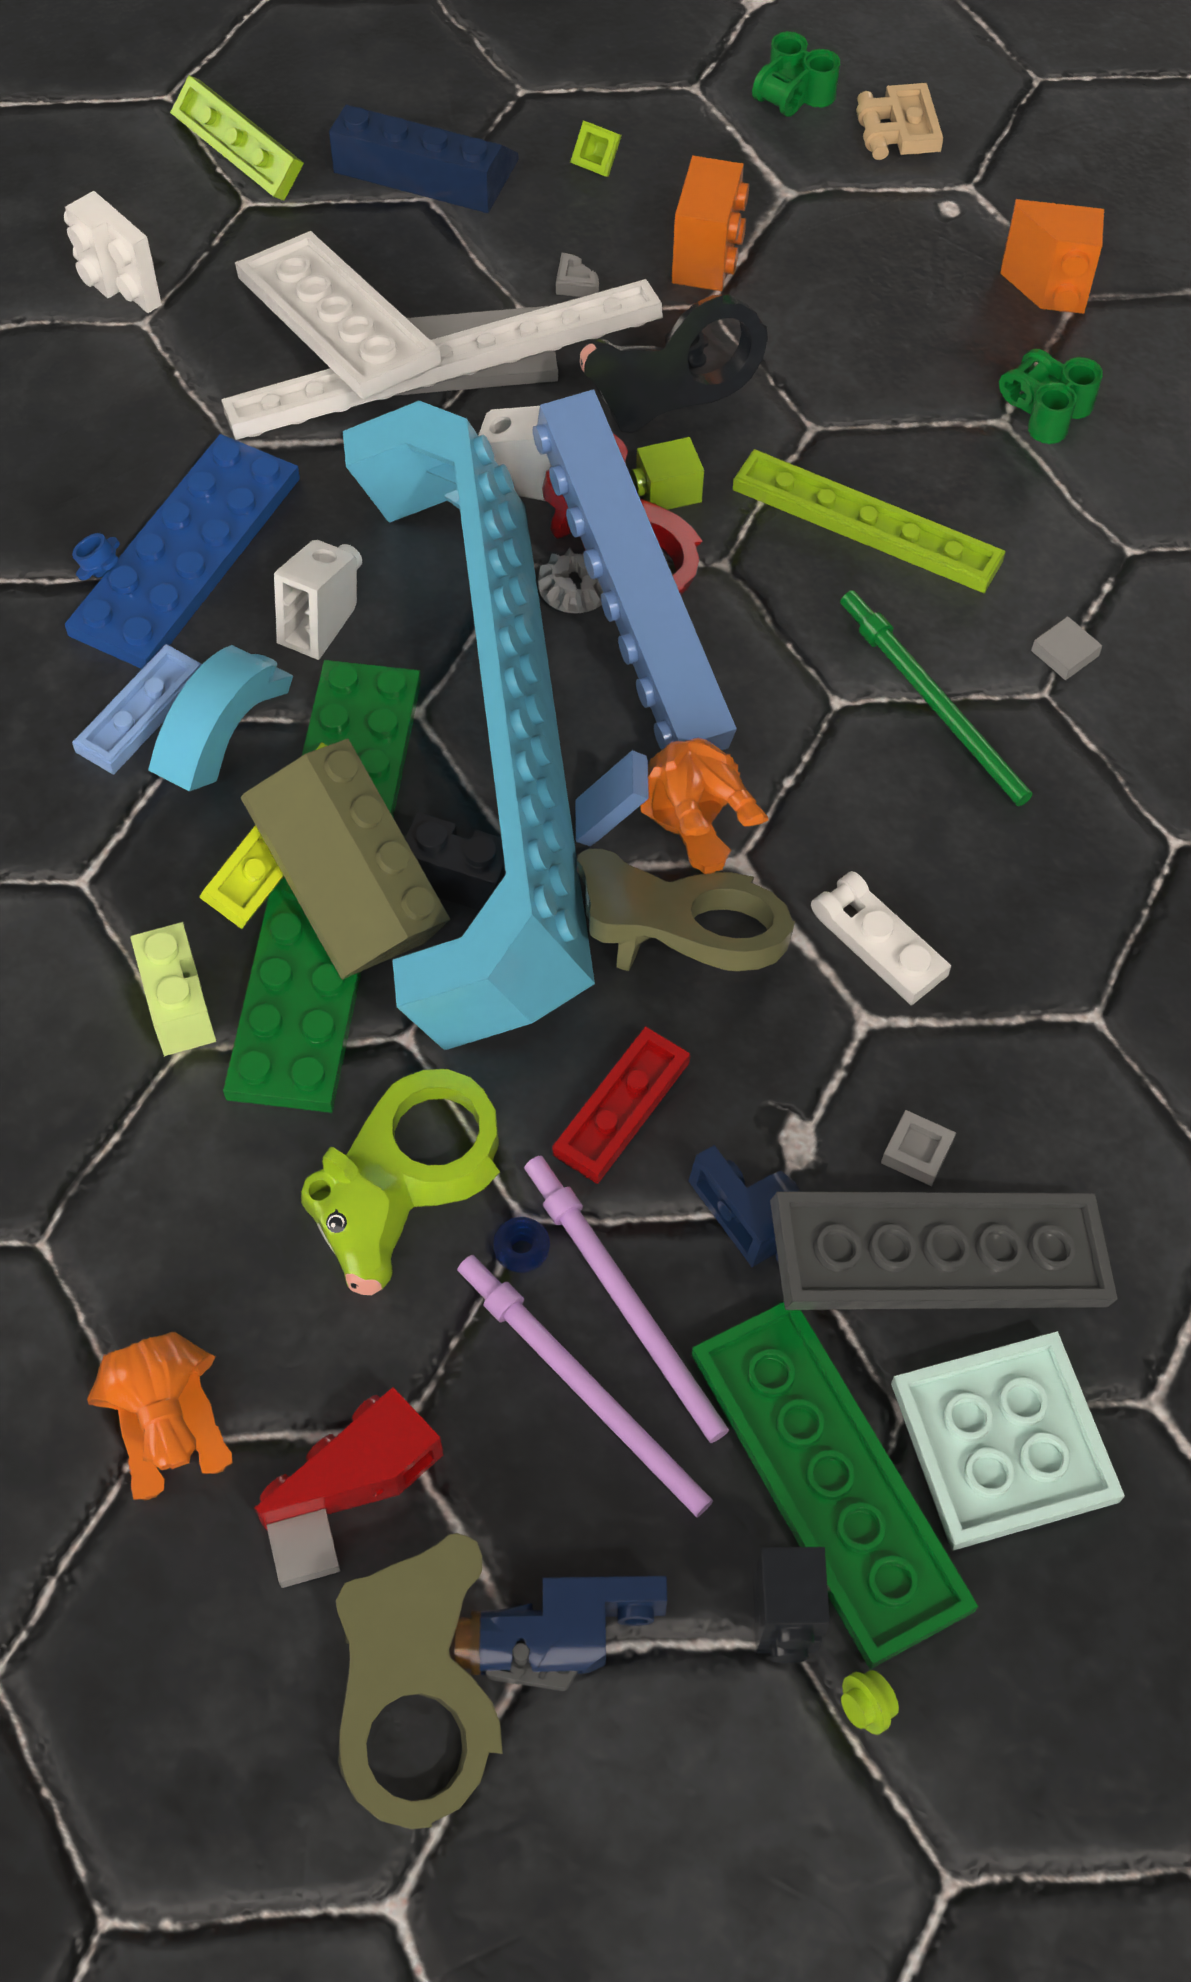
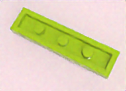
M188 75L170 113L273 197L284 201L304 162L205 83Z

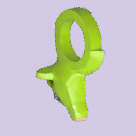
M449 1069L422 1070L399 1079L391 1085L379 1100L348 1153L345 1155L336 1148L330 1147L323 1156V1169L314 1172L306 1178L301 1190V1203L305 1210L314 1218L322 1236L336 1255L344 1272L346 1284L351 1291L361 1295L372 1296L382 1290L391 1280L393 1273L392 1253L403 1231L409 1211L412 1208L438 1206L466 1200L484 1190L500 1173L493 1162L499 1146L496 1110L483 1088L471 1077ZM447 1099L463 1105L474 1115L479 1125V1133L473 1147L462 1158L445 1165H426L411 1160L399 1150L395 1141V1130L400 1118L412 1106L426 1100Z

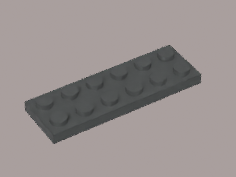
M776 1192L770 1200L785 1310L1109 1307L1118 1300L1097 1200L1093 1193Z

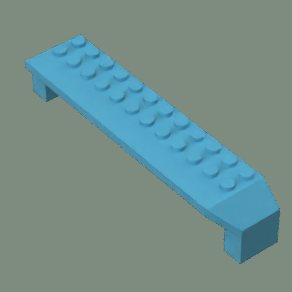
M416 401L344 430L343 441L347 469L389 523L445 501H449L459 508L461 513L506 875L461 938L392 960L397 1008L441 1048L448 1050L532 1024L594 985L595 980L580 877L577 872V857L526 506L514 489V484L507 467L504 464L498 466L490 442L484 434L478 436L469 421L464 417L422 401Z

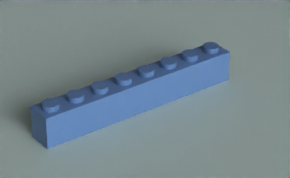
M595 390L541 404L538 423L532 429L536 448L541 455L547 454L551 464L549 474L552 487L557 496H564L569 508L566 510V516L570 531L574 537L580 536L586 551H584L583 556L587 572L591 579L597 578L603 591L601 603L604 614L609 622H616L621 635L618 637L621 655L627 665L633 664L639 678L636 680L637 693L642 705L645 708L650 707L657 722L654 723V733L660 749L663 750L670 742L687 741L698 737L710 741L721 750L728 749L737 728Z

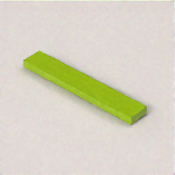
M756 449L751 452L733 479V491L984 594L1004 560L1005 550Z

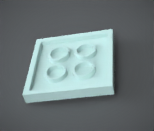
M1058 1331L893 1377L891 1385L952 1551L1117 1504L1124 1498L1125 1495Z

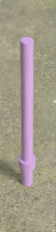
M543 1156L531 1159L524 1169L544 1197L543 1207L555 1225H563L707 1440L713 1443L728 1433V1427L582 1215L583 1205L571 1187H563Z
M470 1255L463 1260L457 1271L485 1299L483 1306L500 1323L507 1321L696 1517L705 1512L712 1504L713 1499L522 1305L524 1298L509 1282L501 1283L474 1255Z

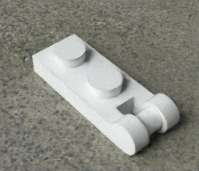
M848 872L837 881V888L831 893L824 891L811 901V908L816 917L911 1006L949 975L951 965L871 893L865 880L856 872ZM849 904L858 911L852 918L843 911Z

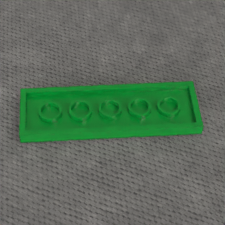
M783 1302L692 1348V1357L799 1546L825 1547L828 1597L869 1669L878 1666L976 1611L978 1605L801 1310H785Z

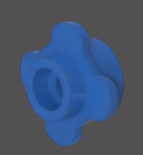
M95 533L85 537L76 545L72 556L80 566L76 572L79 580H87L92 575L94 577H102L117 564L119 558L116 555V549L119 547L120 542L116 537L106 539L103 534Z

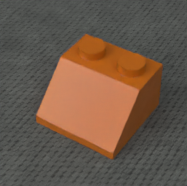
M1016 199L1000 274L1040 309L1084 314L1102 249L1104 209Z

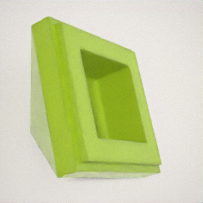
M583 120L570 163L609 177L622 135Z

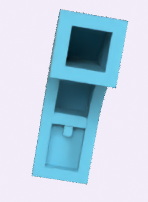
M233 645L216 652L194 672L173 702L157 737L148 771L188 791L217 782L228 742L241 719L256 704L287 694L293 675L277 668L275 660L264 655L250 654Z

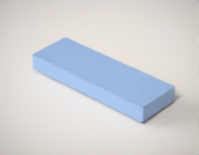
M165 644L72 742L75 752L114 775L164 722L179 692L202 664Z

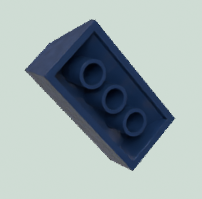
M345 105L329 130L334 173L484 213H489L519 160L518 152L500 144L350 105Z

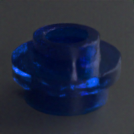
M528 1217L510 1219L502 1224L495 1234V1256L499 1263L510 1271L518 1273L533 1271L540 1267L549 1255V1235L544 1226L534 1219ZM524 1240L529 1242L532 1248L527 1253H516L512 1249L513 1244Z

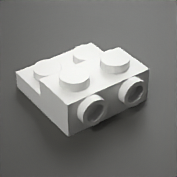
M95 191L65 207L64 221L69 226L67 234L74 246L73 256L78 260L76 262V269L83 282L89 287L94 286L107 298L121 292L126 300L136 302L147 313L161 306L147 236Z

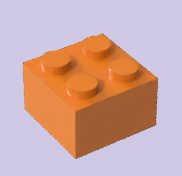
M692 155L675 213L672 265L673 284L722 291L726 275H734L738 259V248L734 246L735 244H743L746 229V218H741L740 210L745 211L749 195V183L742 182L743 163Z

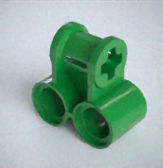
M791 31L780 32L772 39L770 63L766 64L756 76L753 83L752 96L759 102L766 100L779 107L781 114L786 117L794 115L804 103L812 107H827L836 100L840 69L839 56L828 49H815L808 52V42L803 35Z
M1031 349L1023 356L1021 364L1015 370H1009L1001 376L999 389L1008 403L1030 414L1028 422L1030 435L1041 443L1054 444L1065 439L1071 419L1085 418L1093 411L1103 377V370L1096 361L1086 357L1071 358L1065 364H1062L1052 358L1046 351Z

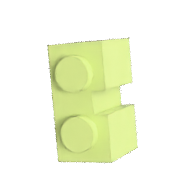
M183 922L130 936L153 1026L164 1056L216 1042Z

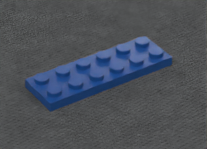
M219 434L120 555L117 564L107 571L66 621L65 628L68 636L142 669L165 644L170 645L296 485L300 479L298 466Z

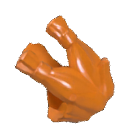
M698 737L687 741L670 742L662 751L650 759L648 764L649 799L640 805L641 813L653 819L665 830L678 834L684 845H686L689 863L703 874H711L722 870L730 855L731 849L716 835V831L712 826L713 821L727 803L736 811L738 821L744 827L755 826L768 821V816L756 804L755 798L746 790L739 777L738 764L734 763L733 757L730 754L724 753L710 741Z
M176 1332L142 1339L123 1349L104 1354L96 1381L87 1397L89 1405L118 1410L122 1438L129 1455L128 1464L130 1474L132 1475L131 1490L133 1500L142 1499L146 1501L164 1491L165 1479L157 1468L163 1471L190 1463V1456L195 1449L199 1453V1464L203 1474L223 1472L227 1466L233 1463L232 1452L224 1443L219 1427L215 1424L211 1404L200 1382V1376L212 1366L216 1356L211 1355Z

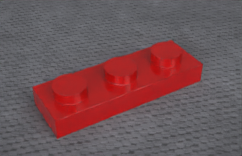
M645 1026L552 1146L553 1156L598 1184L689 1065L690 1053Z

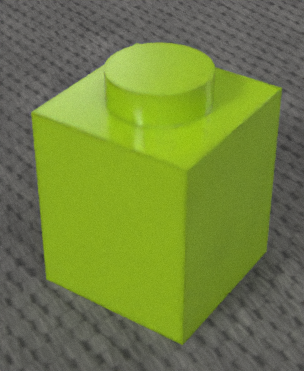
M690 437L637 448L636 468L631 469L630 476L639 497L642 496L644 500L657 504L667 510L702 502L704 468Z

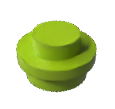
M869 1670L864 1674L853 1672L845 1677L842 1684L843 1695L841 1697V1704L850 1722L857 1728L866 1729L875 1735H879L887 1730L891 1725V1719L899 1711L896 1695L887 1680L874 1670Z

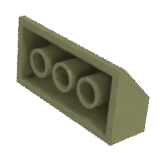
M349 739L304 754L243 793L240 797L342 980L425 944L450 920Z

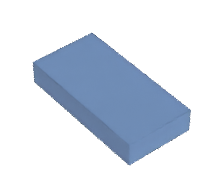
M633 750L630 751L575 800L576 842L591 847L649 799L648 760L646 755Z

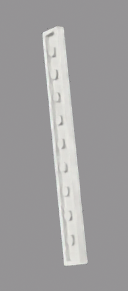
M644 279L432 339L431 341L440 348L441 365L426 371L419 377L410 378L386 389L379 395L370 396L366 399H362L330 368L221 399L235 440L255 437L269 430L290 424H301L308 419L332 412H343L353 406L374 400L388 399L395 394L420 387H430L437 382L458 376L472 375L479 370L503 363H514L524 357L545 351H556L566 345L587 339H598L605 334L629 327H640L647 322L663 318L662 303L648 281Z

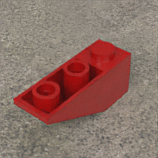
M392 1387L381 1398L379 1395H373L365 1400L352 1416L353 1422L336 1437L333 1434H329L319 1440L306 1456L307 1462L290 1477L287 1474H283L273 1480L260 1495L261 1502L255 1507L261 1524L267 1530V1524L324 1508L328 1515L398 1496L443 1456L441 1437L400 1393Z

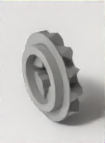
M569 547L565 555L559 556L552 553L549 562L546 565H540L538 589L542 598L553 608L567 613H584L602 605V588L597 578H590L584 563L583 554H574ZM571 572L578 573L579 577L582 578L580 589H577L576 584H573L572 579L569 578Z

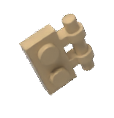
M927 83L887 86L885 97L874 98L873 94L869 91H864L858 95L856 113L859 123L865 127L863 133L865 146L872 152L874 159L882 160L888 156V144H897L900 155L941 152L943 135ZM890 119L891 122L881 123V120Z

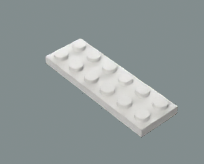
M311 231L235 262L238 278L362 399L379 395L392 386L410 378L419 377L426 371L442 364L440 348Z

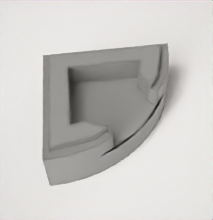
M561 253L556 279V295L584 297L598 293L599 279L596 272L583 265L582 259L578 256Z

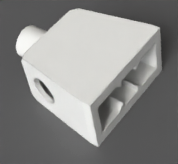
M540 406L490 410L485 415L478 436L484 434L487 437L498 466L504 464L507 467L514 484V489L519 496L546 501L543 498L542 486L546 471L550 469L551 464L547 454L541 455L538 452L532 431L533 426H536L538 423Z
M312 540L274 573L278 644L317 660L322 657L355 609L357 603V570L362 565V557L358 550L348 544H342L337 548L320 540Z

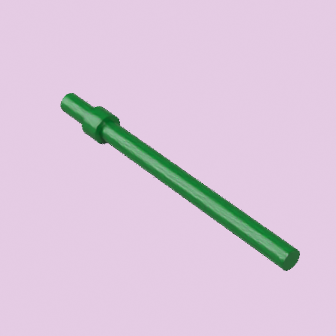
M855 590L847 592L841 598L840 603L860 625L859 633L872 647L878 646L1017 806H1022L1029 801L1033 795L1031 790L893 635L894 628L882 613H874Z

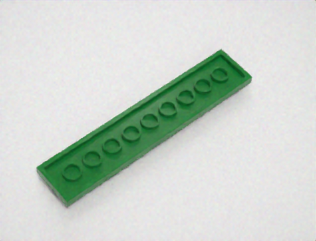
M324 660L302 752L303 756L315 751L322 742L329 746L349 739L392 817H394L421 686L420 670ZM285 877L280 880L268 897L223 1092L227 1101L333 1113L361 972L343 980L340 978Z

